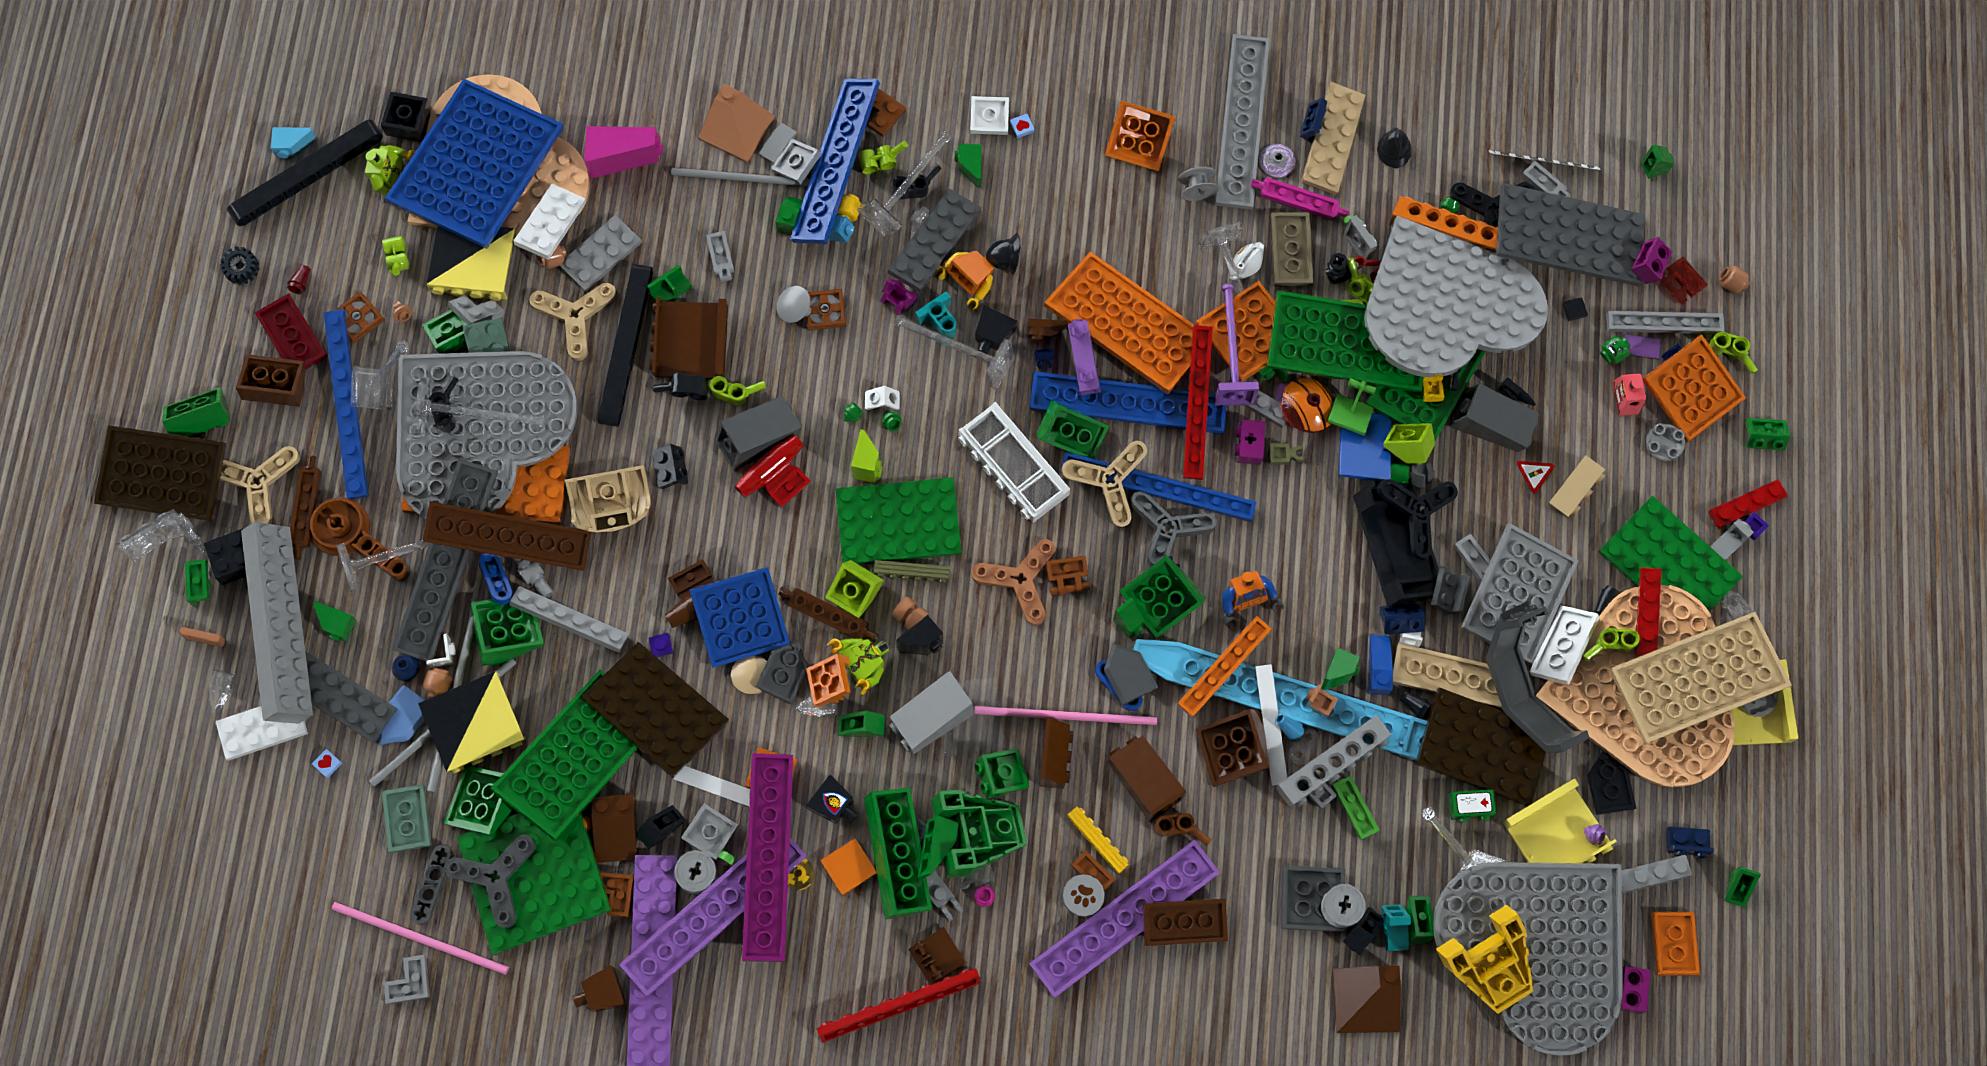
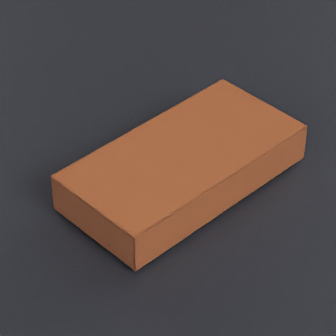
M182 626L179 634L187 640L218 647H224L226 640L221 635Z

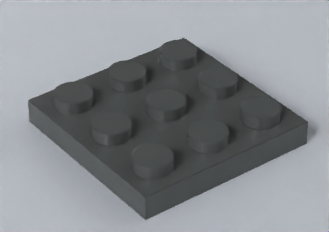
M1283 866L1281 929L1345 932V928H1336L1330 925L1324 919L1321 912V902L1324 895L1334 886L1345 884V869ZM1345 899L1339 905L1340 907H1342L1341 914H1343V911L1345 910Z

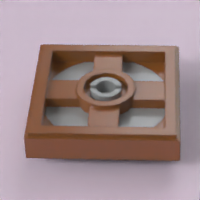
M842 289L808 292L811 303V313L809 316H806L808 331L846 327Z
M361 291L335 309H343L345 311L348 338L354 344L385 321L384 317Z

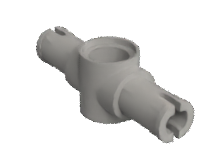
M513 558L518 564V573L528 585L535 586L538 592L546 598L554 593L545 581L544 571L537 562Z

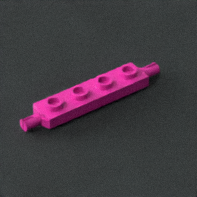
M1268 177L1263 182L1255 179L1251 181L1250 186L1261 189L1260 197L1333 220L1336 215L1349 216L1350 210L1340 208L1338 200Z

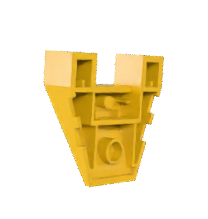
M1508 905L1489 915L1497 933L1470 950L1466 951L1454 938L1436 948L1444 966L1497 1014L1533 992L1531 968L1528 965L1527 957L1529 956V950L1526 947L1525 939L1527 932L1519 915Z

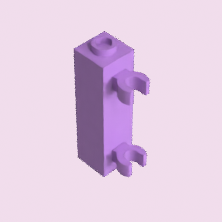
M1075 319L1072 323L1068 324L1079 390L1082 396L1098 393L1101 390L1089 324L1087 320Z

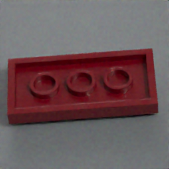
M289 293L255 312L282 359L304 361L306 370L328 357Z

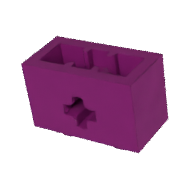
M1242 419L1240 426L1236 427V437L1239 438V444H1235L1234 456H1238L1237 463L1261 465L1264 453L1265 421Z

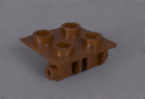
M944 927L924 940L916 942L913 947L908 949L929 984L937 982L966 963Z

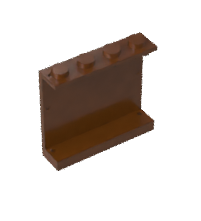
M656 297V303H653L652 307L655 322H652L651 325L654 340H651L650 343L653 359L649 361V370L652 371L654 377L672 378V374L684 373L691 376H703L708 379H713L717 376L725 378L728 323L727 299H719V303L666 302L661 301L660 297Z

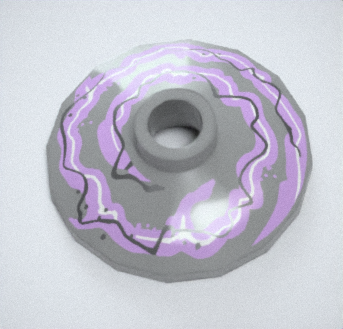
M1271 144L1260 153L1259 165L1266 175L1279 179L1287 177L1293 172L1296 166V158L1289 147L1282 144Z

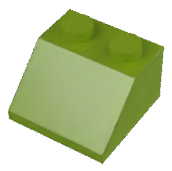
M1432 423L1393 425L1383 445L1405 463H1414L1416 465L1426 463L1435 446Z
M860 429L851 463L852 479L875 484L876 479L880 478L882 474V460L879 459V452L865 430Z
M850 560L842 563L825 598L860 618L876 597L884 580Z

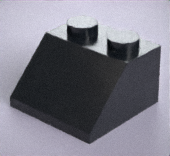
M928 615L896 639L897 651L899 653L928 656L930 653H937L943 647V632Z

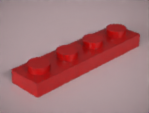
M1779 479L1715 507L1708 513L1717 529L1777 503L1787 498L1788 495Z

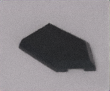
M1602 752L1587 774L1596 815L1637 809L1628 769Z

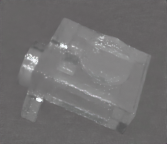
M922 206L919 211L914 212L911 217V232L916 233L928 218L929 209Z

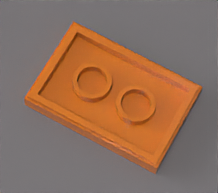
M1652 912L1656 976L1700 975L1694 912Z

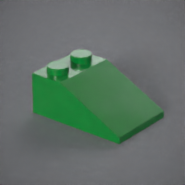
M1051 400L1036 436L1046 443L1071 453L1095 459L1109 425L1069 406Z

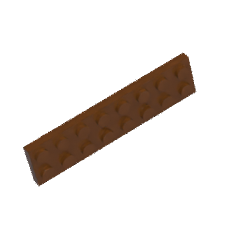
M430 501L422 542L584 571L591 532Z

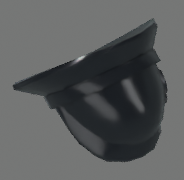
M1393 128L1391 131L1383 134L1377 146L1379 159L1386 166L1395 169L1406 165L1411 157V143L1406 133L1398 128Z
M1016 233L1010 239L992 243L986 251L987 261L995 268L1009 270L1014 275L1018 266L1021 249L1019 234Z

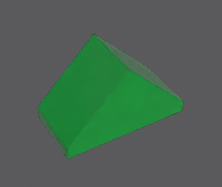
M1743 867L1732 870L1725 894V902L1745 908L1761 874Z

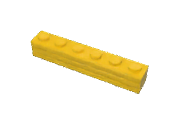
M1081 807L1074 808L1067 814L1068 819L1119 875L1128 867V860L1119 854L1120 851L1117 847H1113L1110 844L1111 841L1108 837L1102 835V830L1093 825V820L1084 815L1085 811Z

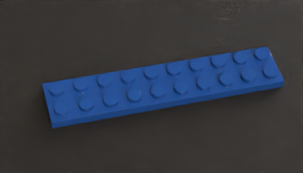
M844 79L820 149L821 156L815 164L790 238L793 243L827 244L880 85L878 79Z
M1034 371L1029 408L1031 411L1046 412L1051 400H1054L1096 419L1186 430L1188 390L1173 388L1169 394H1166L1156 386L1099 379L1101 392L1082 396L1077 376ZM1208 393L1206 432L1223 434L1227 405L1215 406L1214 398L1216 394Z

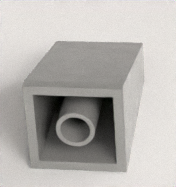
M949 671L892 714L889 726L895 735L899 733L903 739L900 742L906 751L910 750L914 755L973 716V703Z

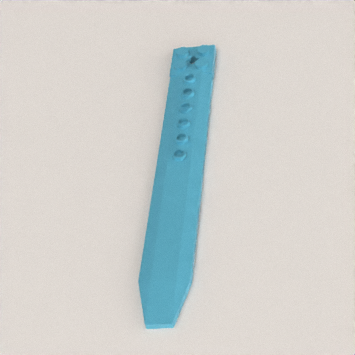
M1136 639L1133 649L1141 653L1151 672L1166 681L1192 688L1221 656L1180 642ZM1242 663L1213 696L1261 711L1256 667ZM1273 672L1278 714L1283 713L1304 725L1342 737L1348 736L1377 715L1391 733V736L1387 739L1389 743L1381 749L1416 761L1421 745L1420 740L1423 738L1427 724L1426 720L1328 689L1324 691L1338 700L1326 718L1306 706L1309 701L1306 698L1311 688L1316 689L1317 686ZM1363 736L1364 743L1372 744V739L1369 736Z

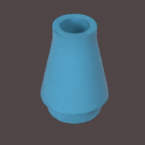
M1283 713L1276 717L1275 723L1279 725L1288 739L1296 741L1304 734L1302 723Z

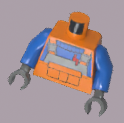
M1257 571L1244 572L1242 576L1231 579L1228 588L1222 594L1223 610L1226 613L1223 618L1224 624L1230 628V622L1232 621L1237 627L1239 622L1232 615V612L1235 613L1268 601V599H1271L1269 604L1275 613L1274 608L1278 604L1284 609L1283 603L1276 597L1277 592L1273 582L1265 576H1259Z

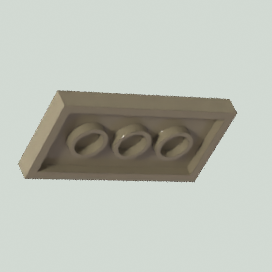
M1309 212L1271 213L1274 286H1312L1313 268Z

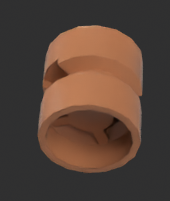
M906 596L897 605L891 616L900 623L905 622V628L909 630L924 617L929 616L930 613L922 607L916 608L915 601Z

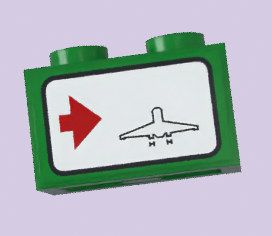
M1493 790L1452 792L1448 795L1451 820H1457L1458 823L1470 822V819L1477 818L1479 822L1490 821V818L1496 814Z

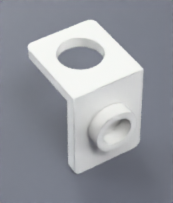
M887 386L868 390L865 392V409L871 410L887 406L898 410L900 408V393ZM890 393L893 394L895 398L894 404L891 403L889 399Z
M1421 632L1400 634L1399 643L1420 647L1423 640Z
M443 634L446 657L426 661L430 668L454 664L455 645L451 643V639L447 634Z

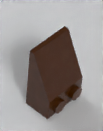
M631 794L594 797L591 804L594 850L597 863L634 861L635 855H638L635 796Z

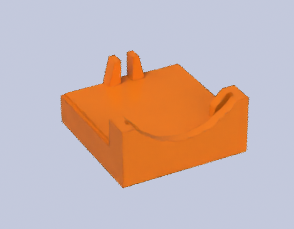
M837 653L806 668L813 706L821 707L830 702L839 703V700H844V695L851 693L845 666L850 664L848 656Z

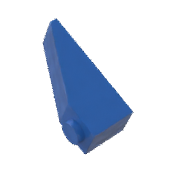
M1369 635L1368 694L1389 695L1393 690L1390 636Z

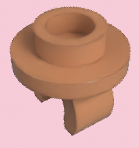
M399 301L392 304L395 308L393 317L397 322H405L410 319L413 312L408 305H401Z

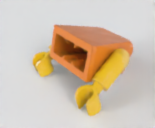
M978 251L970 253L957 252L945 261V265L940 266L935 274L943 271L938 276L939 280H943L948 273L971 296L975 295V298L967 301V308L970 303L976 304L973 308V312L978 310L979 300H983L991 288L994 268L987 261L986 256L983 257Z

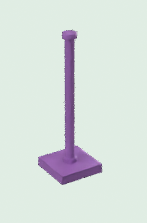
M1225 284L1222 286V290L1225 292L1232 383L1218 384L1214 398L1215 406L1254 405L1259 391L1258 382L1239 381L1232 294L1234 285Z

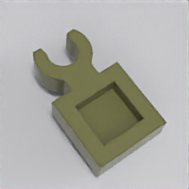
M1270 443V465H1289L1290 459L1295 462H1302L1304 457L1297 456L1296 452H1302L1303 447L1296 446L1290 449L1289 443Z

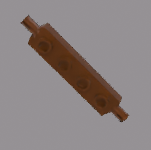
M308 455L307 466L299 468L290 525L295 560H301L302 548L310 547L311 542L310 519L316 509L321 477L320 469L315 467L317 457L314 455Z
M781 587L780 590L787 594L779 591L778 595L789 599L787 606L855 639H863L865 636L874 642L876 641L875 637H878V633L868 629V622L799 588L791 592Z

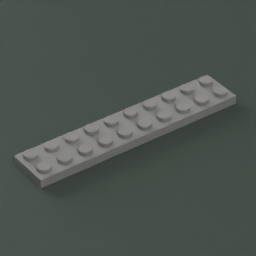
M1236 34L1232 36L1217 179L1219 190L1216 193L1215 206L1253 209L1255 187L1250 186L1252 179L1256 180L1270 38Z

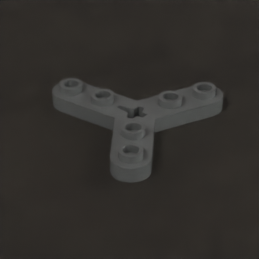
M1140 491L1132 495L1131 507L1156 531L1147 557V563L1150 567L1164 556L1170 555L1175 538L1208 534L1214 531L1216 519L1209 513L1171 517L1147 493ZM1166 526H1171L1168 534H1165Z
M520 835L491 865L453 857L446 862L445 873L453 879L486 886L495 923L500 927L510 928L515 924L517 914L508 879L533 854L536 843L532 837ZM497 871V875L500 876V879L495 880V882L493 883V879L487 877L486 873L495 874Z

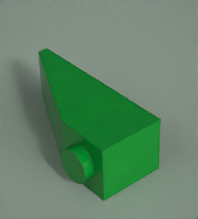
M938 815L927 820L917 879L921 880L932 875L955 844L959 836L958 822Z

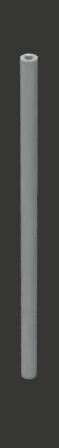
M672 168L671 175L796 186H808L810 179H804L801 184H798L780 176Z
M473 617L469 618L452 689L462 685L475 632ZM436 751L427 787V792L435 793L442 766V760L438 751Z
M514 659L506 661L496 670L499 676H503L516 662ZM429 729L370 779L369 782L375 787L432 737Z

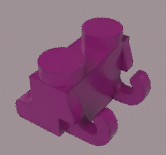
M888 279L882 289L884 294L881 302L885 304L889 301L896 306L895 313L898 316L903 313V308L909 310L918 299L916 293L909 292L899 280Z

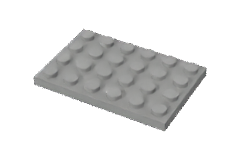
M1510 523L1507 524L1461 629L1491 644L1501 613L1526 601H1529L1530 606H1546L1547 615L1537 616V620L1527 622L1520 643L1525 663L1530 666L1533 665L1579 560Z

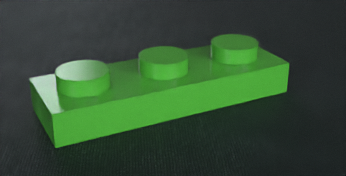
M1351 775L1331 785L1360 840L1380 831Z

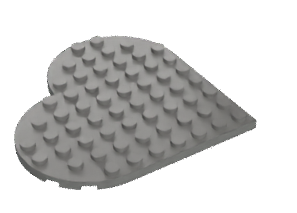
M1396 216L1366 306L1364 321L1372 345L1376 351L1380 350L1386 357L1385 360L1402 371L1417 376L1433 377V375L1442 374L1446 376L1457 372L1458 369L1467 365L1477 349L1501 353L1502 351L1511 350L1513 352L1525 348L1526 345L1539 336L1544 328L1548 316V305L1545 293L1539 282L1525 267L1515 260L1496 256L1495 252L1485 250L1469 242Z
M525 351L399 355L396 477L400 492L408 505L418 515L426 519L430 501L444 503L458 459L498 471L485 512L495 513L507 501L514 488L518 467L534 465L548 459L560 450L569 439L576 424L578 403L574 387L568 376L555 362L544 358L542 355ZM451 376H454L459 380L449 395V401L456 426L453 431L445 433L434 422L429 398L435 392H442ZM439 400L436 406L443 405L444 400ZM444 418L441 421V424H447L449 422V418Z
M1487 862L1469 867L1456 875L1444 888L1435 908L1433 930L1437 948L1454 938L1466 951L1470 950L1497 933L1489 915L1508 905L1519 915L1527 932V937L1525 938L1526 947L1529 950V956L1527 957L1528 965L1531 968L1533 985L1532 993L1500 1012L1508 1029L1525 1045L1550 1055L1577 1054L1586 1051L1587 1048L1595 1043H1599L1610 1032L1609 1029L1614 1023L1615 1018H1618L1622 1004L1621 864Z

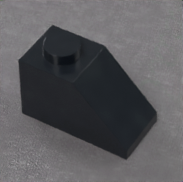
M671 805L648 818L636 835L650 849L664 841L686 819Z
M1368 907L1363 917L1353 926L1343 942L1349 949L1360 955L1383 925V918Z

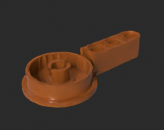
M333 498L324 501L314 510L310 519L311 539L319 550L333 556H343L358 552L397 581H404L409 577L410 569L406 563L369 535L370 519L365 509L359 503L347 498ZM338 521H342L341 525L343 527L334 528V524ZM367 544H372L371 549L364 550ZM388 555L385 561L379 562L382 556ZM403 567L400 573H395L396 568Z

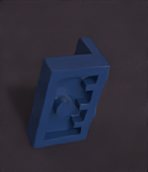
M1324 98L1308 104L1300 137L1310 143L1313 142L1314 136L1319 134L1322 129L1321 124L1326 114L1328 102Z
M1419 604L1380 607L1379 614L1384 622V633L1386 635L1424 632L1425 613Z
M1667 827V852L1674 853V856L1694 854L1695 858H1707V855L1714 853V848H1710V830Z

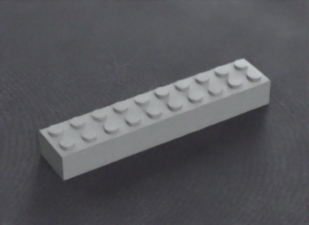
M253 522L243 529L241 534L263 721L299 724L313 716L291 531L290 527Z

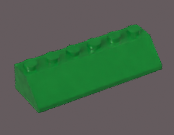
M910 788L873 791L864 797L885 920L907 917L932 910L927 877L921 880L917 879L922 850Z

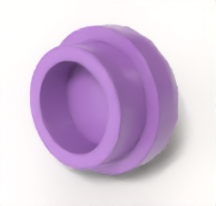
M1595 824L1583 829L1589 843L1600 845L1604 841L1606 830L1601 825Z

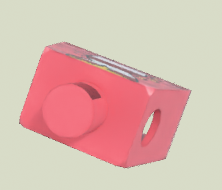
M1621 375L1613 381L1619 416L1637 415L1646 400L1642 375Z

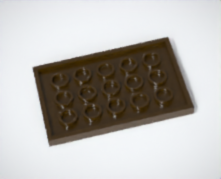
M108 425L94 504L212 521L227 443Z
M637 642L582 696V700L672 778L729 722V719L640 642Z
M1439 687L1436 690L1415 765L1482 790H1493V793L1498 796L1529 806L1533 802L1546 751L1506 715L1504 711Z

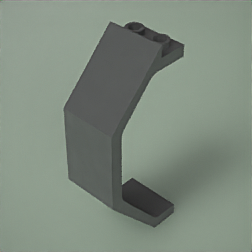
M1526 601L1500 614L1486 661L1504 713L1547 753H1561L1590 737L1587 730H1571L1547 705L1536 697L1521 653L1520 643L1527 622L1537 620V616L1547 615L1548 612L1546 606H1530L1529 601Z

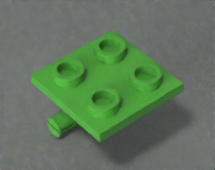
M1350 378L1347 386L1359 389L1355 400L1337 394L1327 422L1364 436L1374 408L1358 400L1362 391L1374 395L1376 387L1365 384L1366 382L1363 380L1360 382Z

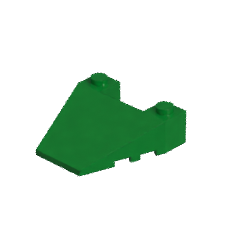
M961 790L939 791L931 800L934 817L938 815L947 819H954L955 822L959 823L958 841L960 849H951L943 859L947 878L966 877L1027 845L1019 805L996 799L993 801L984 799L983 796L965 794V791Z

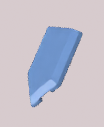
M405 685L389 701L398 710L378 738L379 745L409 741L425 722L418 703L425 700Z

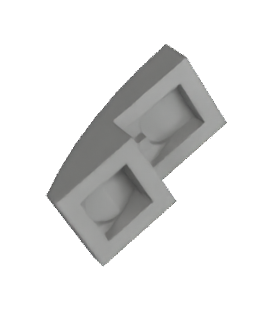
M780 123L759 154L775 163L791 138L794 139L798 132Z

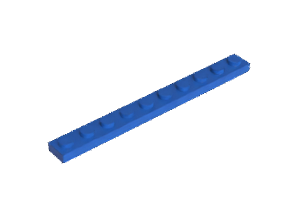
M343 309L324 312V321L347 499L353 500L368 497L369 494L346 315Z
M1065 452L1062 462L1063 466L1068 460H1077L1105 468L1111 464ZM1134 469L1122 480L1123 489L1134 492L1142 491L1149 496L1249 522L1253 519L1257 503L1256 501ZM1115 471L1110 476L1106 474L1107 480L1105 482L1107 484L1110 482L1114 484L1113 478L1117 472Z

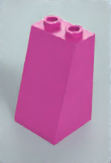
M586 126L584 162L590 178L659 162V155L663 154V144L661 143L660 135H657L656 127Z

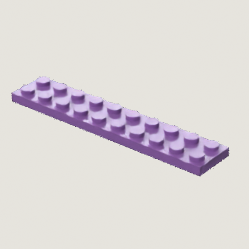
M791 838L789 843L788 874L807 858V855ZM747 854L619 964L620 968L646 997L651 995L744 913Z
M1193 840L1029 963V965L1052 997L1056 998L1144 931L1143 903L1184 901L1219 875L1220 872L1198 843Z
M635 855L631 954L675 916L676 879L674 870L677 856ZM673 975L648 997L630 979L627 1066H670Z

